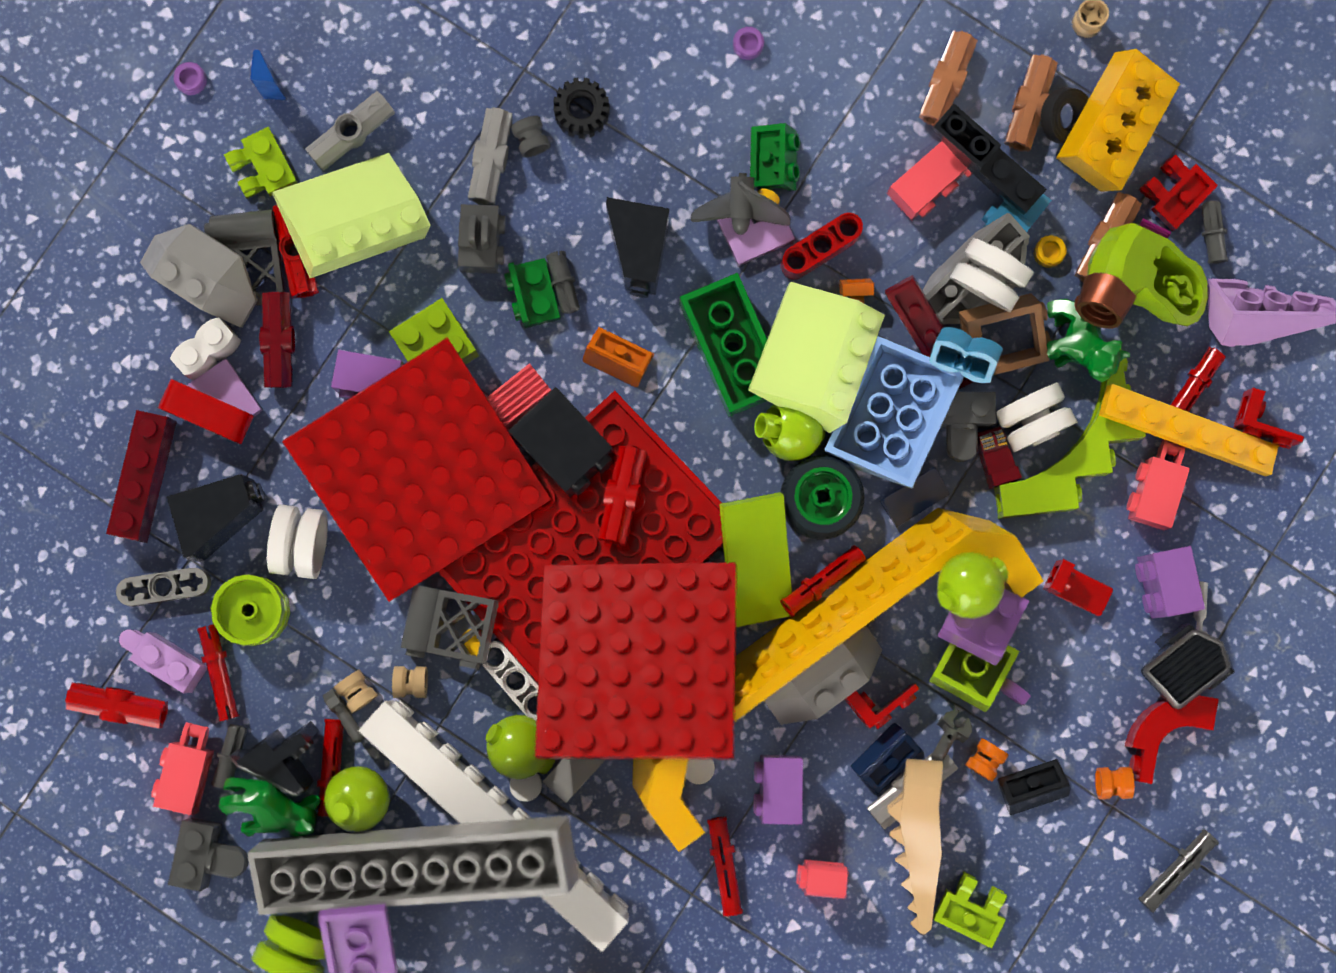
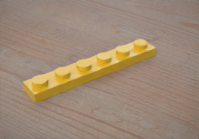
M1115 384L1106 386L1099 416L1259 475H1272L1279 445Z

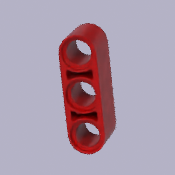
M844 213L788 248L781 261L782 273L791 280L800 279L853 246L858 241L863 230L861 218L854 213ZM842 224L852 225L855 229V234L852 236L844 235L840 231V226ZM818 240L826 241L830 250L820 253L814 248L813 243ZM793 256L799 257L803 261L804 266L800 269H793L788 265L787 260Z
M170 379L157 407L240 445L254 418V415L173 379Z

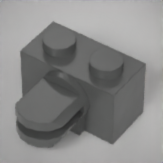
M461 204L458 239V268L460 272L498 274V265H504L505 250L504 246H499L500 234H505L506 216L501 215L499 206Z
M957 392L941 428H946L947 454L952 460L966 462L977 454L978 428H990L996 424V392Z
M192 817L182 820L168 885L200 892L209 887L211 875L235 878L247 869L249 864L247 852L241 847L218 843L222 828L221 823Z

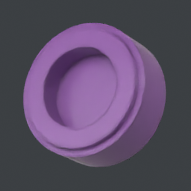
M744 27L737 31L733 39V49L738 57L744 60H752L762 53L764 38L759 30L753 27Z
M182 63L174 72L173 79L175 85L186 95H196L206 86V74L196 63Z
M1005 678L1000 688L1003 694L1021 706L1025 705L1031 697L1028 692L1008 678Z

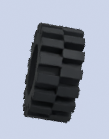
M579 77L573 78L574 82L569 83V81L563 83L564 88L561 89L559 87L557 97H554L553 109L556 122L560 125L563 132L567 131L571 137L579 135V139H585L584 135L588 134L590 137H593L595 132L598 130L600 133L603 130V125L608 122V115L610 114L609 99L604 88H600L599 83L596 81L591 83L589 78L584 77V81H579ZM581 97L589 99L594 106L592 114L584 119L574 117L569 110L571 103Z

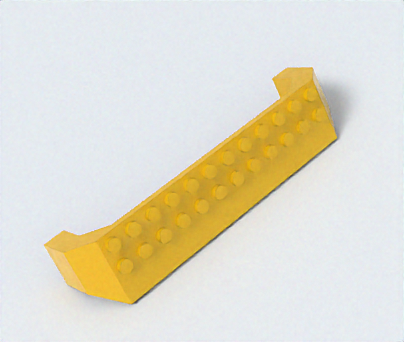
M936 508L823 592L822 598L817 602L811 601L798 611L796 615L785 619L736 656L735 721L940 571L946 562L956 555L975 552L983 554L990 559L993 557L999 558L1008 570V579L1004 581V589L1020 597H1024L1044 582L1015 535L990 520ZM633 759L632 785L647 811L677 851L680 852L705 833L681 797L688 759Z

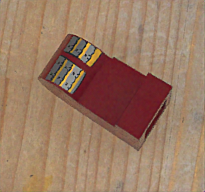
M1001 426L978 432V453L989 490L999 485L1016 482L1022 478L1018 466L1015 465L1011 450L1008 448L1006 436Z

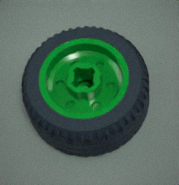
M828 455L812 456L800 461L787 474L780 493L784 495L785 517L788 524L799 534L816 540L832 539L845 533L857 522L864 506V488L859 475L845 461ZM824 492L826 494V502L819 503L817 494Z

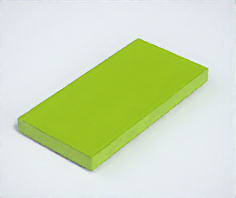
M778 492L719 504L725 563L736 562L737 564L736 628L790 616L780 602L781 599L792 593L784 495Z

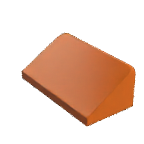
M598 327L586 347L582 360L584 363L627 384L638 387L654 353Z

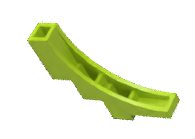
M1127 358L1120 361L1116 374L1112 375L1110 379L1101 382L1098 401L1090 422L1075 445L1059 461L1045 471L1028 479L999 485L994 488L998 519L1078 509L1079 503L1082 502V489L1080 484H1076L1075 479L1106 476L1113 473L1112 467L1116 465L1114 450L1109 449V444L1138 441L1146 437V433L1099 416L1107 385L1115 384L1131 390L1130 384H1126L1124 373L1128 369Z

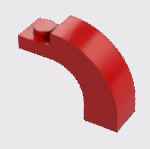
M1198 695L1181 709L1171 707L1165 699H1162L1145 709L1133 723L1125 742L1126 747L1137 749L1136 755H1132L1129 764L1133 771L1134 781L1148 784L1153 783L1159 746L1164 737L1171 731L1185 726L1214 731L1219 699Z

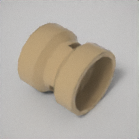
M1085 0L1079 6L1072 19V27L1075 33L1084 38H1091L1097 35L1109 17V9L1106 3L1102 0Z
M394 666L392 676L393 698H404L406 695H414L415 698L427 697V667H416L414 670H408L405 666Z
M360 669L347 676L334 687L337 694L346 699V706L352 714L378 696L372 687L366 685L365 676Z

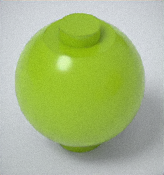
M775 404L769 407L766 413H760L754 425L756 436L762 438L766 448L774 456L787 461H798L812 455L824 440L826 433L822 425L811 416L798 410L779 407Z
M975 552L956 555L946 562L940 571L937 582L939 602L945 609H948L957 616L969 619L983 617L992 612L1000 603L1004 594V581L1008 579V570L1005 564L997 557L990 559L983 554Z
M512 715L502 719L497 724H493L486 734L487 756L491 765L498 773L510 779L521 780L532 777L538 772L546 774L552 768L555 759H537L535 757L537 720L526 715Z
M354 766L343 769L331 779L326 788L324 797L325 809L330 819L340 828L352 832L366 831L376 826L388 811L390 803L388 786L385 780L370 768Z

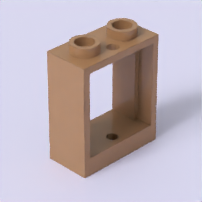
M1032 293L1018 296L1019 299L1011 312L1002 310L991 303L959 311L961 329L972 338H983L981 326L1030 314L1034 347L1000 356L994 375L1049 361L1047 342L1051 341L1044 327V321L1048 318L1045 304L1040 302Z

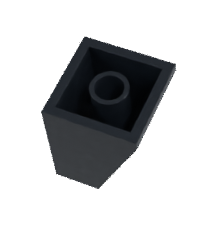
M607 197V218L625 290H630L631 295L648 298L649 294L656 295L669 227L670 209Z
M557 387L552 389L509 430L510 434L524 451L570 498L574 494H582L590 486V479L597 472H605L613 464V457L616 455L611 445Z
M239 474L166 496L184 559L197 562L206 560L262 512L261 502L265 501V496L261 484H256L255 480Z

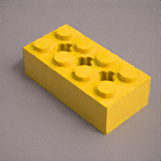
M1138 49L1115 52L1056 158L1100 192L1122 190L1180 83Z

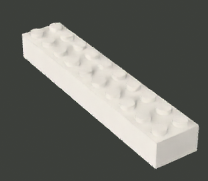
M397 700L384 701L358 730L460 824L531 818L520 807L514 810L506 802L509 797L497 786L490 788L482 780L485 778V775L472 764L466 766L459 760L462 755L456 748L449 743L441 744L435 738L438 733L425 721L418 723L412 717L415 712L402 700L399 702ZM576 858L577 868H578V867H579V864H580V861ZM578 868L579 880L569 894L541 897L603 952L628 923L629 913L627 908L629 906L615 893L610 897L603 890L605 884L595 874L590 872L586 875Z

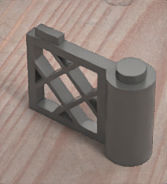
M273 209L210 216L209 223L204 224L205 233L242 256L245 266L250 263L262 272L252 285L253 292L259 298L255 306L262 305V295L256 289L266 276L276 283L277 292H285L278 245V231ZM271 248L272 261L264 270L252 258L259 249ZM251 250L248 256L241 251ZM272 268H274L275 277L269 273Z
M416 585L412 589L401 648H406L405 655L424 658L425 652L460 659L459 666L479 670L480 663H487L499 601ZM449 598L456 599L461 608V611L451 619L446 612ZM480 604L488 605L485 619L477 624L471 611ZM466 617L472 629L460 637L454 625ZM449 630L455 642L447 649H440L441 635ZM474 635L477 636L480 642L477 656L470 655L464 644Z

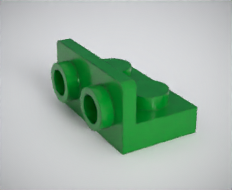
M786 123L751 127L750 177H755L754 190L785 188L788 191H796V182L800 177V170L797 164L800 137L797 131Z
M545 258L515 265L514 262L507 263L509 272L504 273L508 291H515L517 302L511 304L516 321L522 320L524 328H529L560 320Z

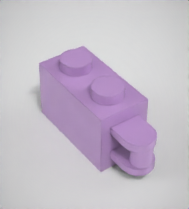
M125 630L119 636L120 645L133 653L129 658L131 662L182 693H193L207 670L206 663H202L201 660L157 633L146 632L143 634L138 630Z

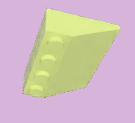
M389 153L279 189L272 193L309 278L421 240L426 237L431 226L418 196Z
M790 282L748 391L779 407L795 409L811 416L822 425L825 431L831 433L848 421L885 315L859 300Z

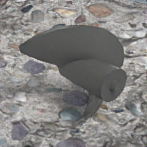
M739 173V176H732L730 178V192L708 201L695 209L691 214L692 222L732 218L733 229L738 235H743L748 230L750 219L785 226L791 224L789 214L782 207L754 191L755 177H747V173Z

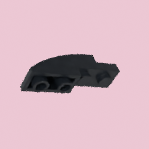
M953 104L932 128L952 153L997 197L999 195L1004 197L1023 215L1027 213L1047 190L1000 149L1001 144L957 105Z

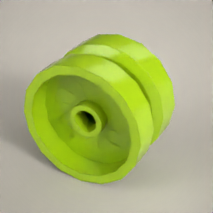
M249 574L235 576L223 583L215 593L211 606L212 621L219 634L232 643L245 646L268 644L278 638L288 624L290 616L289 599L282 587L270 579ZM249 605L254 607L252 615L247 611Z
M271 914L263 930L269 940H263L257 944L251 958L252 961L269 973H323L325 968L319 960L326 959L321 929L290 916Z

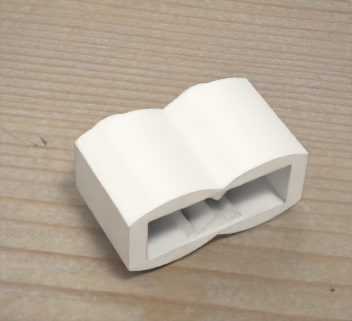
M219 317L214 318L200 327L195 338L181 343L173 351L170 359L186 377L195 380L214 367L217 361L233 354L239 347L241 340Z

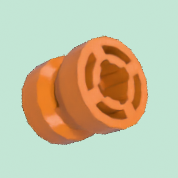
M981 738L977 745L978 751L975 756L969 757L965 766L988 781L993 782L997 776L998 766L1005 763L1009 754Z
M1098 767L1095 773V787L1098 799H1110L1112 796H1119L1121 799H1132L1135 785L1131 767H1119L1113 771L1108 767Z

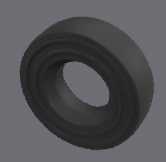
M1063 87L1054 90L1048 95L1041 110V126L1049 140L1058 144L1065 143L1089 100L1083 91L1076 88ZM1069 104L1072 107L1073 117L1070 125L1064 128L1060 122V114L1063 106Z

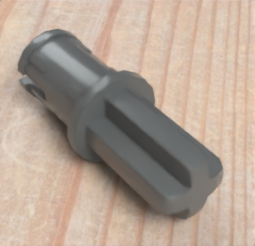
M1219 201L1205 202L1201 206L1205 231L1202 232V237L1206 239L1208 264L1227 262L1228 257L1224 235L1227 233V229L1223 227L1221 204Z
M558 251L552 252L546 256L553 278L551 286L556 289L561 311L565 314H571L579 310V303L573 284L576 279L574 276H571L566 252L560 251V255H558Z
M236 724L229 725L222 751L217 753L219 761L213 781L211 782L212 786L224 789L225 780L230 777L234 778L237 767L229 757L237 749L243 748L247 734L245 727Z

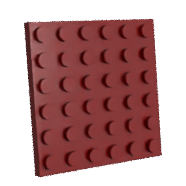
M448 337L282 441L388 602L551 500Z
M736 562L544 565L535 757L537 759H734L737 618Z

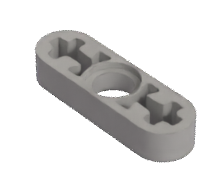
M187 568L128 577L118 584L116 596L122 604L127 606H141L199 597L209 591L211 578L205 570L199 568ZM193 574L203 579V584L198 585L197 591L191 586L180 587L179 581H190L193 579ZM162 578H167L172 583V590L166 596H160L156 591V583ZM149 580L148 592L151 596L150 599H148V593L136 594L133 601L132 597L125 595V590H129L131 587L130 584H133V587L145 588L147 587L145 581Z

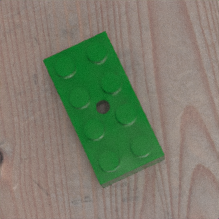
M738 272L679 297L680 308L728 418L766 402L767 400L748 391L767 338ZM731 342L736 343L738 351H729L726 346Z

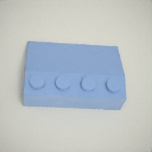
M877 336L848 421L832 432L825 447L826 454L845 461L856 470L913 489L964 376L960 372L940 370L929 362L930 357Z

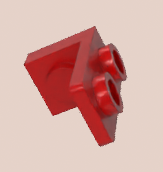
M1253 387L1243 393L1234 428L1243 430L1242 432L1260 439L1261 436L1272 439V443L1279 445L1281 448L1290 449L1291 446L1303 443L1304 436L1257 421V419L1263 416L1266 408V401H1263L1266 391Z
M1065 559L1056 561L1043 590L1095 616H1101L1112 595L1113 588L1075 570V564Z
M915 683L910 684L875 713L871 710L875 707V704L864 691L860 694L855 691L844 700L867 728L875 726L879 729L892 719L889 713L900 706L901 709H904L915 701L917 697L914 693L920 688Z

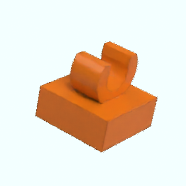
M870 278L839 279V292L842 296H849L851 299L864 303V296L874 295V282Z

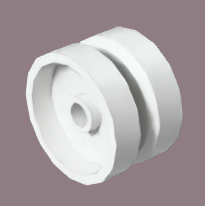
M972 238L965 250V255L967 259L979 266V268L977 269L966 263H958L950 279L994 306L1011 312L1019 297L1013 289L1004 283L1007 282L1015 287L1025 288L1034 272L1004 250L993 245L991 246L979 239Z
M1059 383L1042 388L996 411V417L1001 427L1009 428L1018 423L1023 425V427L1010 433L1007 438L1014 453L1031 445L1035 447L1060 435V431L1078 423L1071 408L1064 407L1052 413L1049 410L1061 403L1065 398Z
M279 504L275 510L269 532L267 547V567L269 573L288 576L293 568H295L298 577L317 579L322 568L327 543L328 517L326 511L308 508L301 517L298 507Z

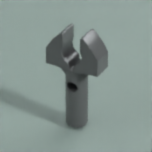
M332 688L322 695L326 705L336 714L354 743L361 742L365 737L358 731L360 727L349 712L346 701Z
M959 710L945 713L937 723L943 729L944 734L931 754L932 760L943 761L955 740L964 743L971 735L972 725L969 717L962 723L960 728L954 729L953 721Z

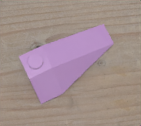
M1208 279L1207 282L1209 328L1221 345L1228 347L1236 345L1250 346L1336 323V301L1333 298L1299 291L1294 292L1293 296L1276 291V287L1265 285L1264 290L1247 287V281L1238 279Z

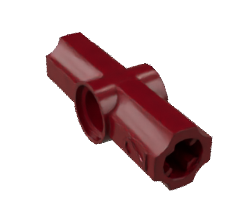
M262 293L263 326L260 327L259 342L260 351L264 359V387H293L292 354L295 352L294 327L291 326V293Z

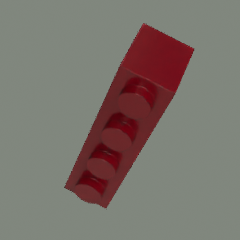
M136 410L106 534L148 543L177 421L167 416Z

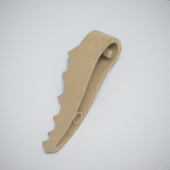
M906 759L902 792L887 807L888 813L900 822V825L890 831L889 834L905 848V851L897 856L895 861L909 870L910 876L901 885L914 896V900L909 904L908 909L916 913L917 917L910 923L920 934L925 935L932 930L935 896L942 856L939 801L943 761Z

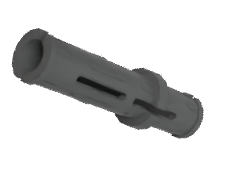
M1203 829L1186 849L1181 848L1179 850L1177 859L1138 899L1154 913L1193 869L1198 870L1202 866L1200 862L1219 842L1208 831Z

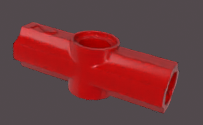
M272 206L280 240L279 250L283 256L291 297L293 299L311 297L319 293L316 277L309 278L300 255H289L290 247L294 245L293 239L278 206Z
M619 446L612 479L608 480L605 489V511L598 538L600 541L614 545L626 546L633 513L637 512L641 498L642 486L640 481L647 454L644 450L631 446Z
M72 683L65 699L66 710L96 715L101 720L128 724L130 722L141 726L162 728L168 714V701L135 695L133 691L106 687L104 689L83 683Z

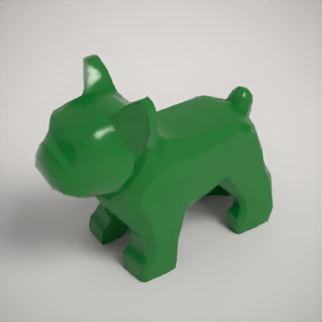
M1057 299L1048 302L1047 315L1049 318H1054L1056 327H1062L1065 323H1070L1066 337L1047 342V355L1050 360L1055 361L1057 368L1064 367L1068 362L1084 365L1093 379L1103 382L1117 373L1121 360L1130 358L1129 352L1120 350L1122 341L1112 340L1106 342L1102 340L1101 327L1094 326L1081 318L1075 309V301Z
M231 777L225 780L223 786L225 790H246V792L242 795L233 794L221 797L219 809L225 814H233V812L237 811L252 814L253 821L243 822L241 825V831L247 837H252L256 833H278L282 830L288 831L289 835L293 837L307 836L314 833L317 821L315 810L321 802L319 796L311 795L303 798L300 802H293L267 781Z

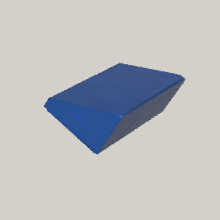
M254 49L250 75L251 81L264 99L286 100L271 67L260 50Z

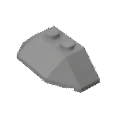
M1006 213L975 232L929 277L923 292L942 324H961L959 311L990 304L950 279L958 263H966L977 269L979 268V266L967 259L965 255V250L972 238L979 239L991 246L993 245L1004 250L1025 265L1030 236L1010 213ZM1007 282L1004 283L1005 285H1007V286L1010 287L1011 289H1014V288H1015V286H1013V285H1011V284H1009V283H1007Z
M192 224L155 235L140 261L152 279L200 310L238 327L244 326L258 301L255 292H253L243 257Z
M865 625L766 698L764 702L781 725L818 719L870 680L882 648Z

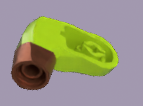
M1129 223L1110 228L1093 250L1088 263L1087 277L1084 279L1081 293L1076 297L1074 305L1081 318L1101 328L1113 329L1118 327L1133 304L1144 307L1163 322L1188 327L1198 322L1205 311L1208 300V284L1203 268L1196 261L1187 257L1172 241L1140 225Z

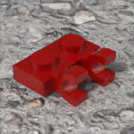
M1176 154L1160 167L1167 176L1177 180L1169 191L1163 187L1155 176L1146 181L1139 189L1144 196L1156 202L1150 210L1171 231L1176 230L1218 186L1197 164L1188 169Z

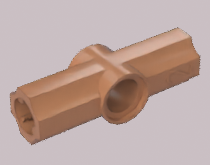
M953 31L942 60H939L928 86L930 90L919 115V118L929 125L934 126L941 119L961 91L968 73L966 71L968 63L972 58L978 41L971 34L963 31Z
M1032 55L1023 85H1020L1013 103L1012 112L1014 114L1005 137L1004 144L1011 149L1029 152L1032 148L1037 128L1041 121V110L1049 95L1048 93L1057 69L1058 62L1054 61L1052 57Z
M1120 192L1115 195L1104 219L1100 220L1087 244L1089 248L1074 275L1081 282H1084V279L1087 277L1088 263L1093 250L1110 228L1134 222L1142 205L1137 198Z

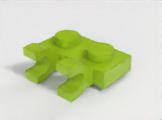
M269 126L241 139L244 146L243 149H236L223 154L232 172L243 168L249 163H253L258 175L238 181L246 199L265 189L271 197L274 191L297 184V180Z
M963 871L955 893L947 889L945 890L933 915V920L992 949L1006 921L998 913L1007 898V894L992 885L984 907L970 901L969 898L978 880Z

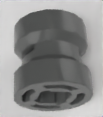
M539 116L523 118L511 126L514 137L518 138L521 142L519 150L524 158L541 154L551 146L548 137L542 134L543 124Z

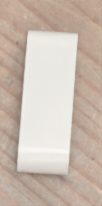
M491 642L490 648L496 647L503 651V661L498 665H492L488 662L482 665L527 717L537 720V713L531 712L527 707V703L533 696H538V683L501 642ZM512 672H520L525 677L524 684L518 689L510 688L506 683L507 676Z

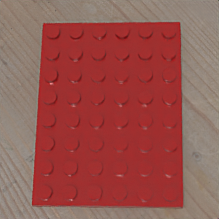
M615 390L585 417L614 449L616 455L613 457V464L605 472H597L590 479V486L582 494H574L570 498L535 462L531 468L551 500L438 571L457 593L499 601L493 633L537 682L539 681L544 565L705 563L723 547L719 505L722 502ZM619 446L636 447L647 453L640 481L642 486L640 503L637 512L633 513L626 546L609 544L598 539L605 511V489L608 480L612 479ZM480 604L473 611L483 621L488 605Z

